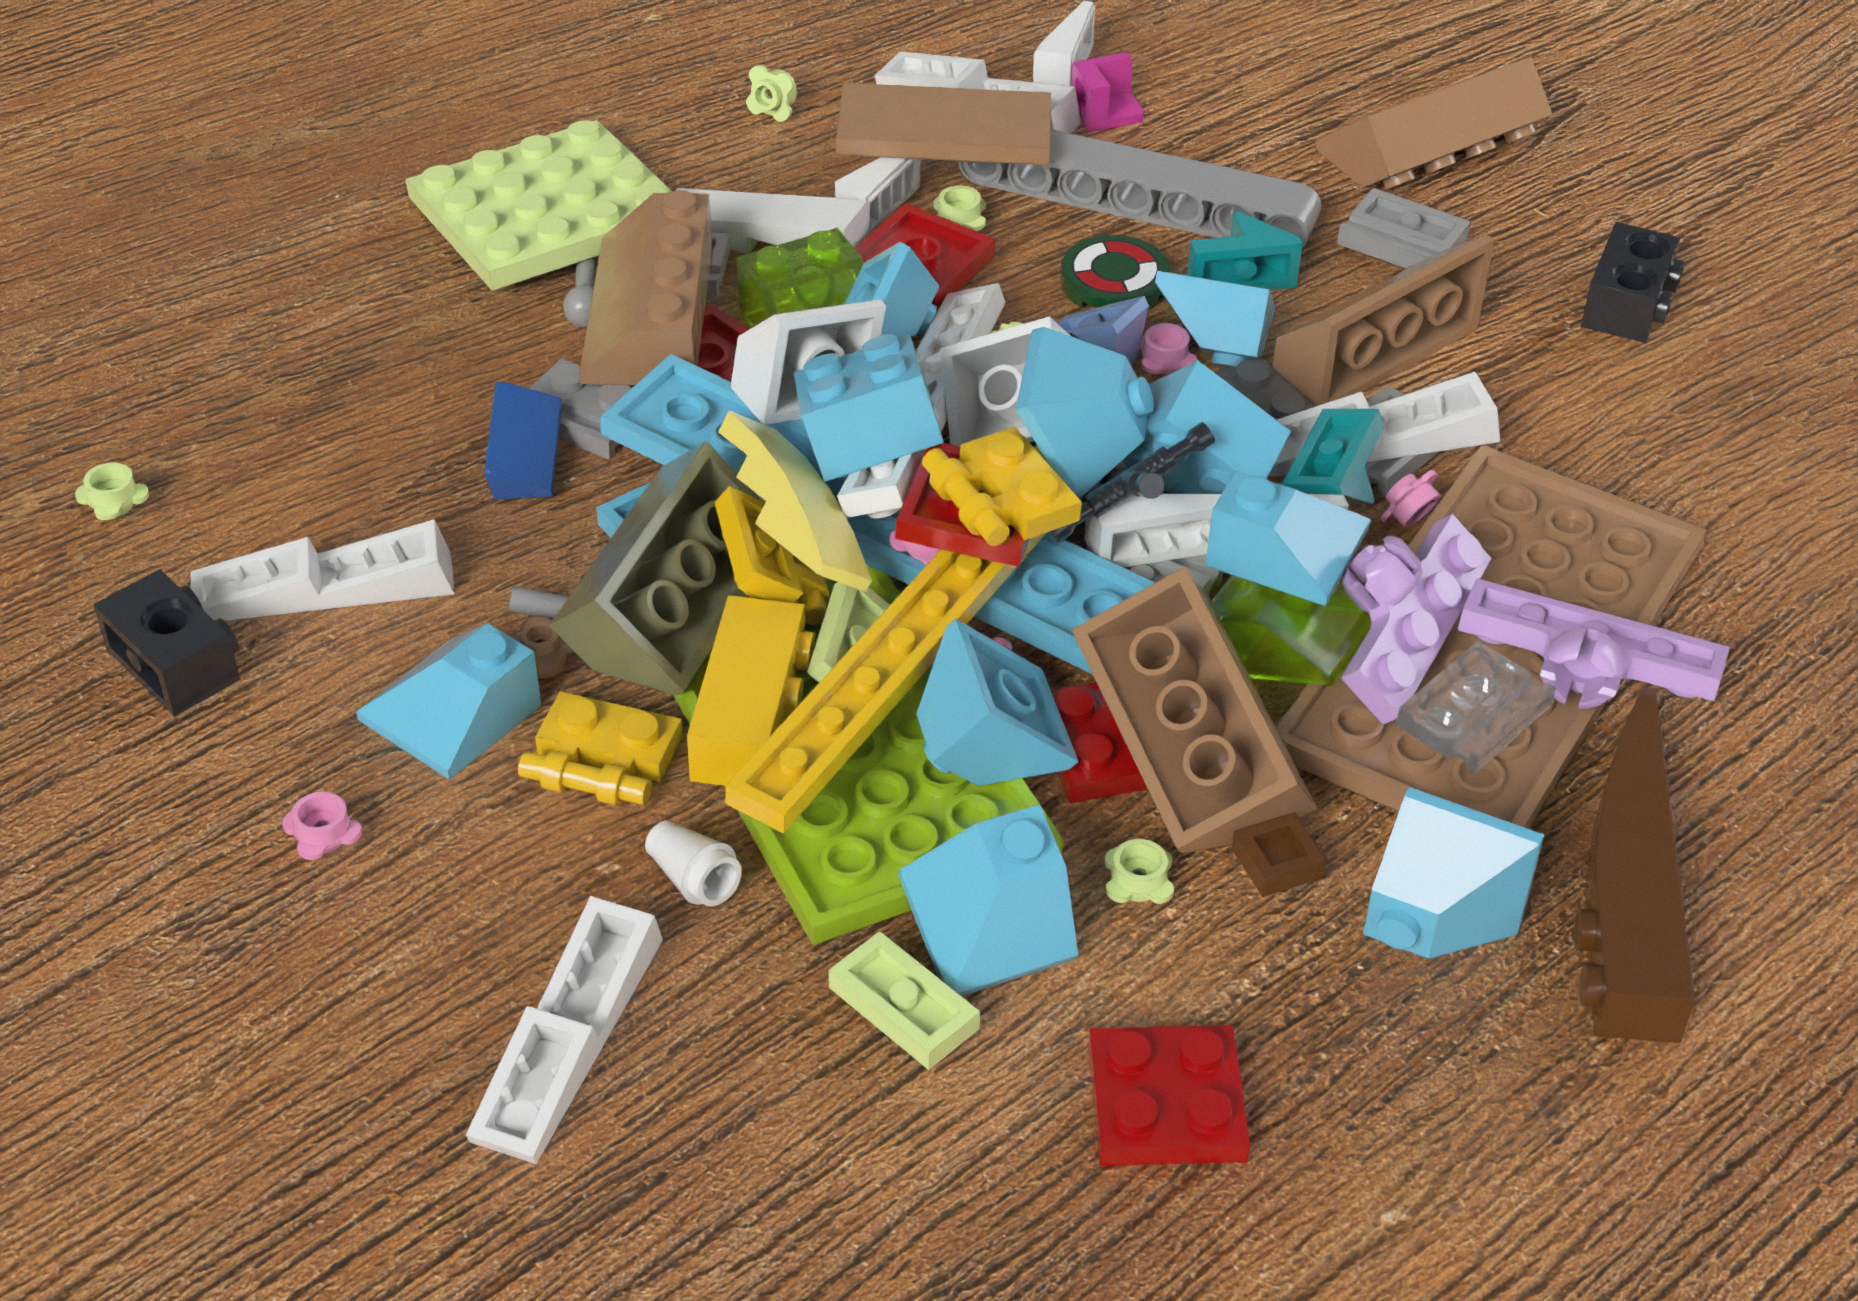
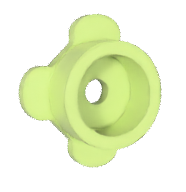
M764 65L754 66L749 72L752 87L751 95L746 99L748 109L755 115L762 112L770 114L778 122L789 119L792 114L790 106L793 105L797 96V88L792 76L780 69L768 71ZM768 89L771 91L773 98L768 96Z
M963 185L950 186L942 190L939 197L934 200L933 207L938 211L937 216L974 231H979L986 226V218L981 215V212L986 209V201L981 198L980 193L976 189Z
M116 462L100 464L90 469L84 476V485L78 487L75 492L77 502L83 505L88 504L92 507L96 518L100 520H113L118 516L124 515L131 510L133 504H141L149 497L148 487L145 484H136L131 469L124 464Z
M1132 839L1107 852L1105 866L1111 870V880L1106 884V894L1111 900L1118 903H1126L1129 900L1135 902L1151 900L1154 903L1162 904L1173 897L1174 885L1167 877V870L1172 866V857L1160 845L1146 839Z

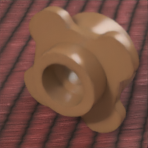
M547 617L531 618L527 621L526 626L519 635L511 637L534 651L538 679L551 678L561 673L568 664V654L574 653L571 647L549 626L552 621Z

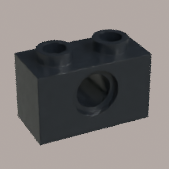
M161 569L93 604L106 650L174 717L240 680L234 653L239 651V644L230 626L222 618L213 620L203 610L199 599L188 586H177Z

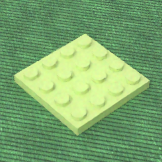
M598 120L578 121L572 123L568 129L546 136H529L524 138L520 144L497 151H480L474 154L471 159L449 166H432L420 175L405 179L408 196L491 290L599 256L602 238L653 193L672 192Z

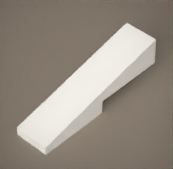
M900 51L875 74L876 84L1049 92L1051 93V130L1071 134L1081 124L1075 87L988 78L985 60Z
M677 188L675 190L709 194L711 232L729 233L730 249L744 254H749L759 241H763L844 265V256L868 236V200Z
M1476 372L1373 406H1369L1361 391L1277 419L1291 433L1269 476L1274 477L1288 474L1322 409H1379L1384 430L1367 462L1500 442L1498 410Z
M1161 494L1154 499L1131 496L1116 507L1106 511L1097 518L1093 515L1086 519L1085 542L1090 552L1123 568L1207 554L1212 509L1221 494ZM1309 494L1348 510V503L1344 495Z
M434 519L318 554L309 537H305L191 571L190 588L199 599L203 610L213 620L222 618L224 621L455 594L451 552Z
M590 896L538 1008L527 1006L466 1133L470 1143L537 1164L663 941L654 915Z

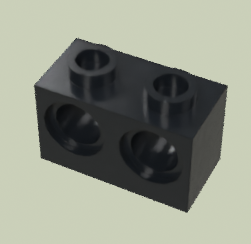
M1615 222L1590 283L1581 327L1646 343L1654 322L1665 324L1673 293H1676L1680 283L1685 261L1675 258L1681 237Z

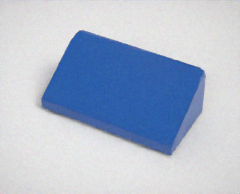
M496 382L485 463V477L494 500L553 497L563 407L560 397L507 382Z

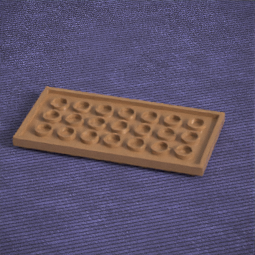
M1481 445L1408 546L1416 554L1434 522L1453 513L1492 558L1480 579L1654 626L1701 550L1707 530ZM1361 610L1276 726L1295 766L1397 811L1400 810L1408 788L1411 787L1529 829L1606 703L1588 709H1578L1582 694L1571 690L1565 705L1558 702L1548 692L1540 677L1541 667L1544 662L1542 655L1509 644L1487 643L1476 635L1459 631L1461 611L1402 716L1382 725L1341 679L1371 627L1372 621L1369 613Z

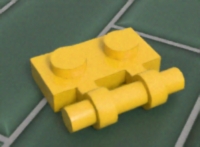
M1015 426L961 444L959 460L955 458L949 459L943 450L939 448L930 450L923 457L922 466L930 474L929 482L933 489L942 499L952 500L960 510V521L973 535H981L990 546H998L1007 539L1010 533L1009 525H1012L1022 538L1027 540L1080 521L1082 501Z
M729 486L714 503L737 587L751 598L805 604L806 623L810 625L822 624L827 610L826 604L830 599L825 578L816 574L755 524L766 502Z
M560 691L535 736L537 753L525 751L522 754L518 766V775L523 778L540 781L541 788L554 792L564 793L567 788L596 794L597 801L614 806H620L623 801L645 806L651 795L652 781L661 782L683 737L681 718Z

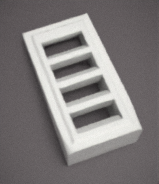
M1083 1L1037 47L1033 60L1034 83L1071 86L1073 62L1088 59L1093 47L1095 6H1093V2Z
M880 157L835 181V198L868 200L869 235L920 188L921 159Z

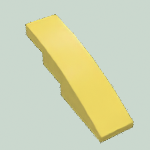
M728 411L718 433L747 454L736 478L766 501L755 524L816 574L866 592L872 580L854 531L833 492L809 460L776 429Z

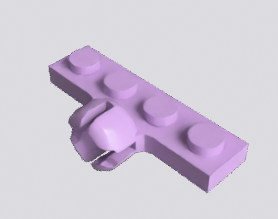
M1453 513L1434 522L1416 554L1402 539L1387 536L1382 539L1386 548L1383 545L1367 546L1350 562L1341 578L1345 593L1360 610L1369 613L1372 621L1368 634L1341 679L1382 725L1401 717L1464 608L1476 578H1481L1492 559L1482 548L1479 541L1467 531Z
M1476 578L1464 605L1458 628L1459 631L1476 635L1487 643L1509 644L1542 655L1544 662L1541 667L1540 677L1546 689L1558 702L1564 705L1570 690L1582 694L1578 709H1588L1603 705L1615 696L1620 681L1629 679L1667 688L1678 696L1688 698L1700 697L1715 701L1730 647L1478 578Z

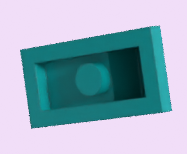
M1233 212L1230 237L1190 240L1187 276L1269 290L1297 288L1303 243L1299 236L1244 213Z
M1322 409L1282 485L1306 494L1344 495L1348 504H1373L1374 496L1365 464L1384 430L1379 409Z

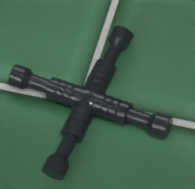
M1200 422L1189 429L1186 437L1172 447L1166 449L1163 446L1128 469L1114 467L1099 481L1101 487L1084 496L1085 502L1081 506L1080 521L1050 531L1053 538L1058 543L1072 534L1075 526L1093 515L1097 518L1106 511L1111 510L1131 496L1148 499L1159 497L1164 490V481L1161 477L1177 468V461L1193 451H1203L1215 443V438L1204 422Z

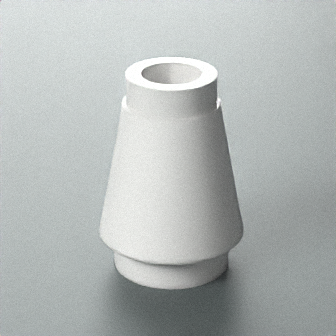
M670 820L658 823L649 832L645 842L646 852L653 857L654 861L688 902L696 905L717 906L725 902L735 892L741 879L742 869L739 861L736 859L734 850L729 845L677 825Z

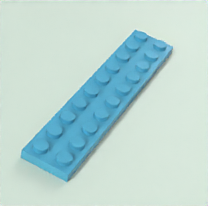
M670 354L600 416L601 435L662 465L670 463L707 441L738 474L747 454L723 437L718 431L728 411L759 423L761 422L730 388V381ZM802 419L767 425L776 429L805 455L823 479ZM848 475L825 482L833 492L839 505L837 495ZM900 510L890 516L877 519L870 518L868 514L847 518L867 565L908 585L926 566L921 561L911 557L907 551H896L890 545V535L896 530V520ZM1047 532L1021 562L1020 567H1017L974 617L1092 674L1072 629L1155 582L1066 540L1058 543L1051 533Z

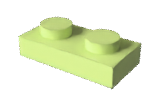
M839 582L835 583L807 673L820 682L890 604L869 587L864 592Z
M880 931L828 970L829 988L928 1070L980 1029V1011Z

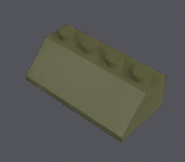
M707 441L660 468L549 625L593 671L678 695L685 691L711 651L728 595L746 596L737 587L734 580V572L726 543L722 536V529L714 502L729 486L757 499L760 498L752 489L736 478L737 473Z

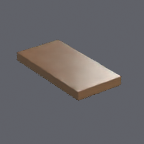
M843 83L836 135V154L845 156L1046 165L1049 164L1051 93Z

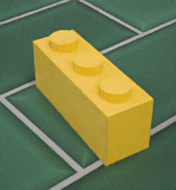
M728 595L687 734L691 782L726 786L803 701L804 680L799 678L800 670L808 671L816 641L815 632L805 631V604Z

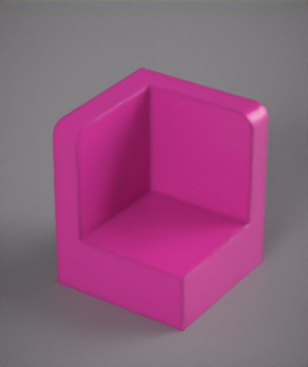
M1127 52L1073 62L1071 86L1075 87L1080 119L1088 132L1144 121V110L1131 93L1133 60Z

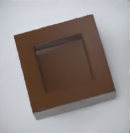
M1295 812L1234 831L1232 850L1262 897L1324 877L1326 858Z

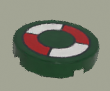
M1099 235L1081 240L1067 250L1061 261L1060 279L1062 291L1071 302L1080 307H1083V302L1098 308L1144 296L1149 304V310L1158 304V297L1162 295V292L1155 283L1157 271L1170 273L1168 260L1161 251L1142 239L1124 235Z

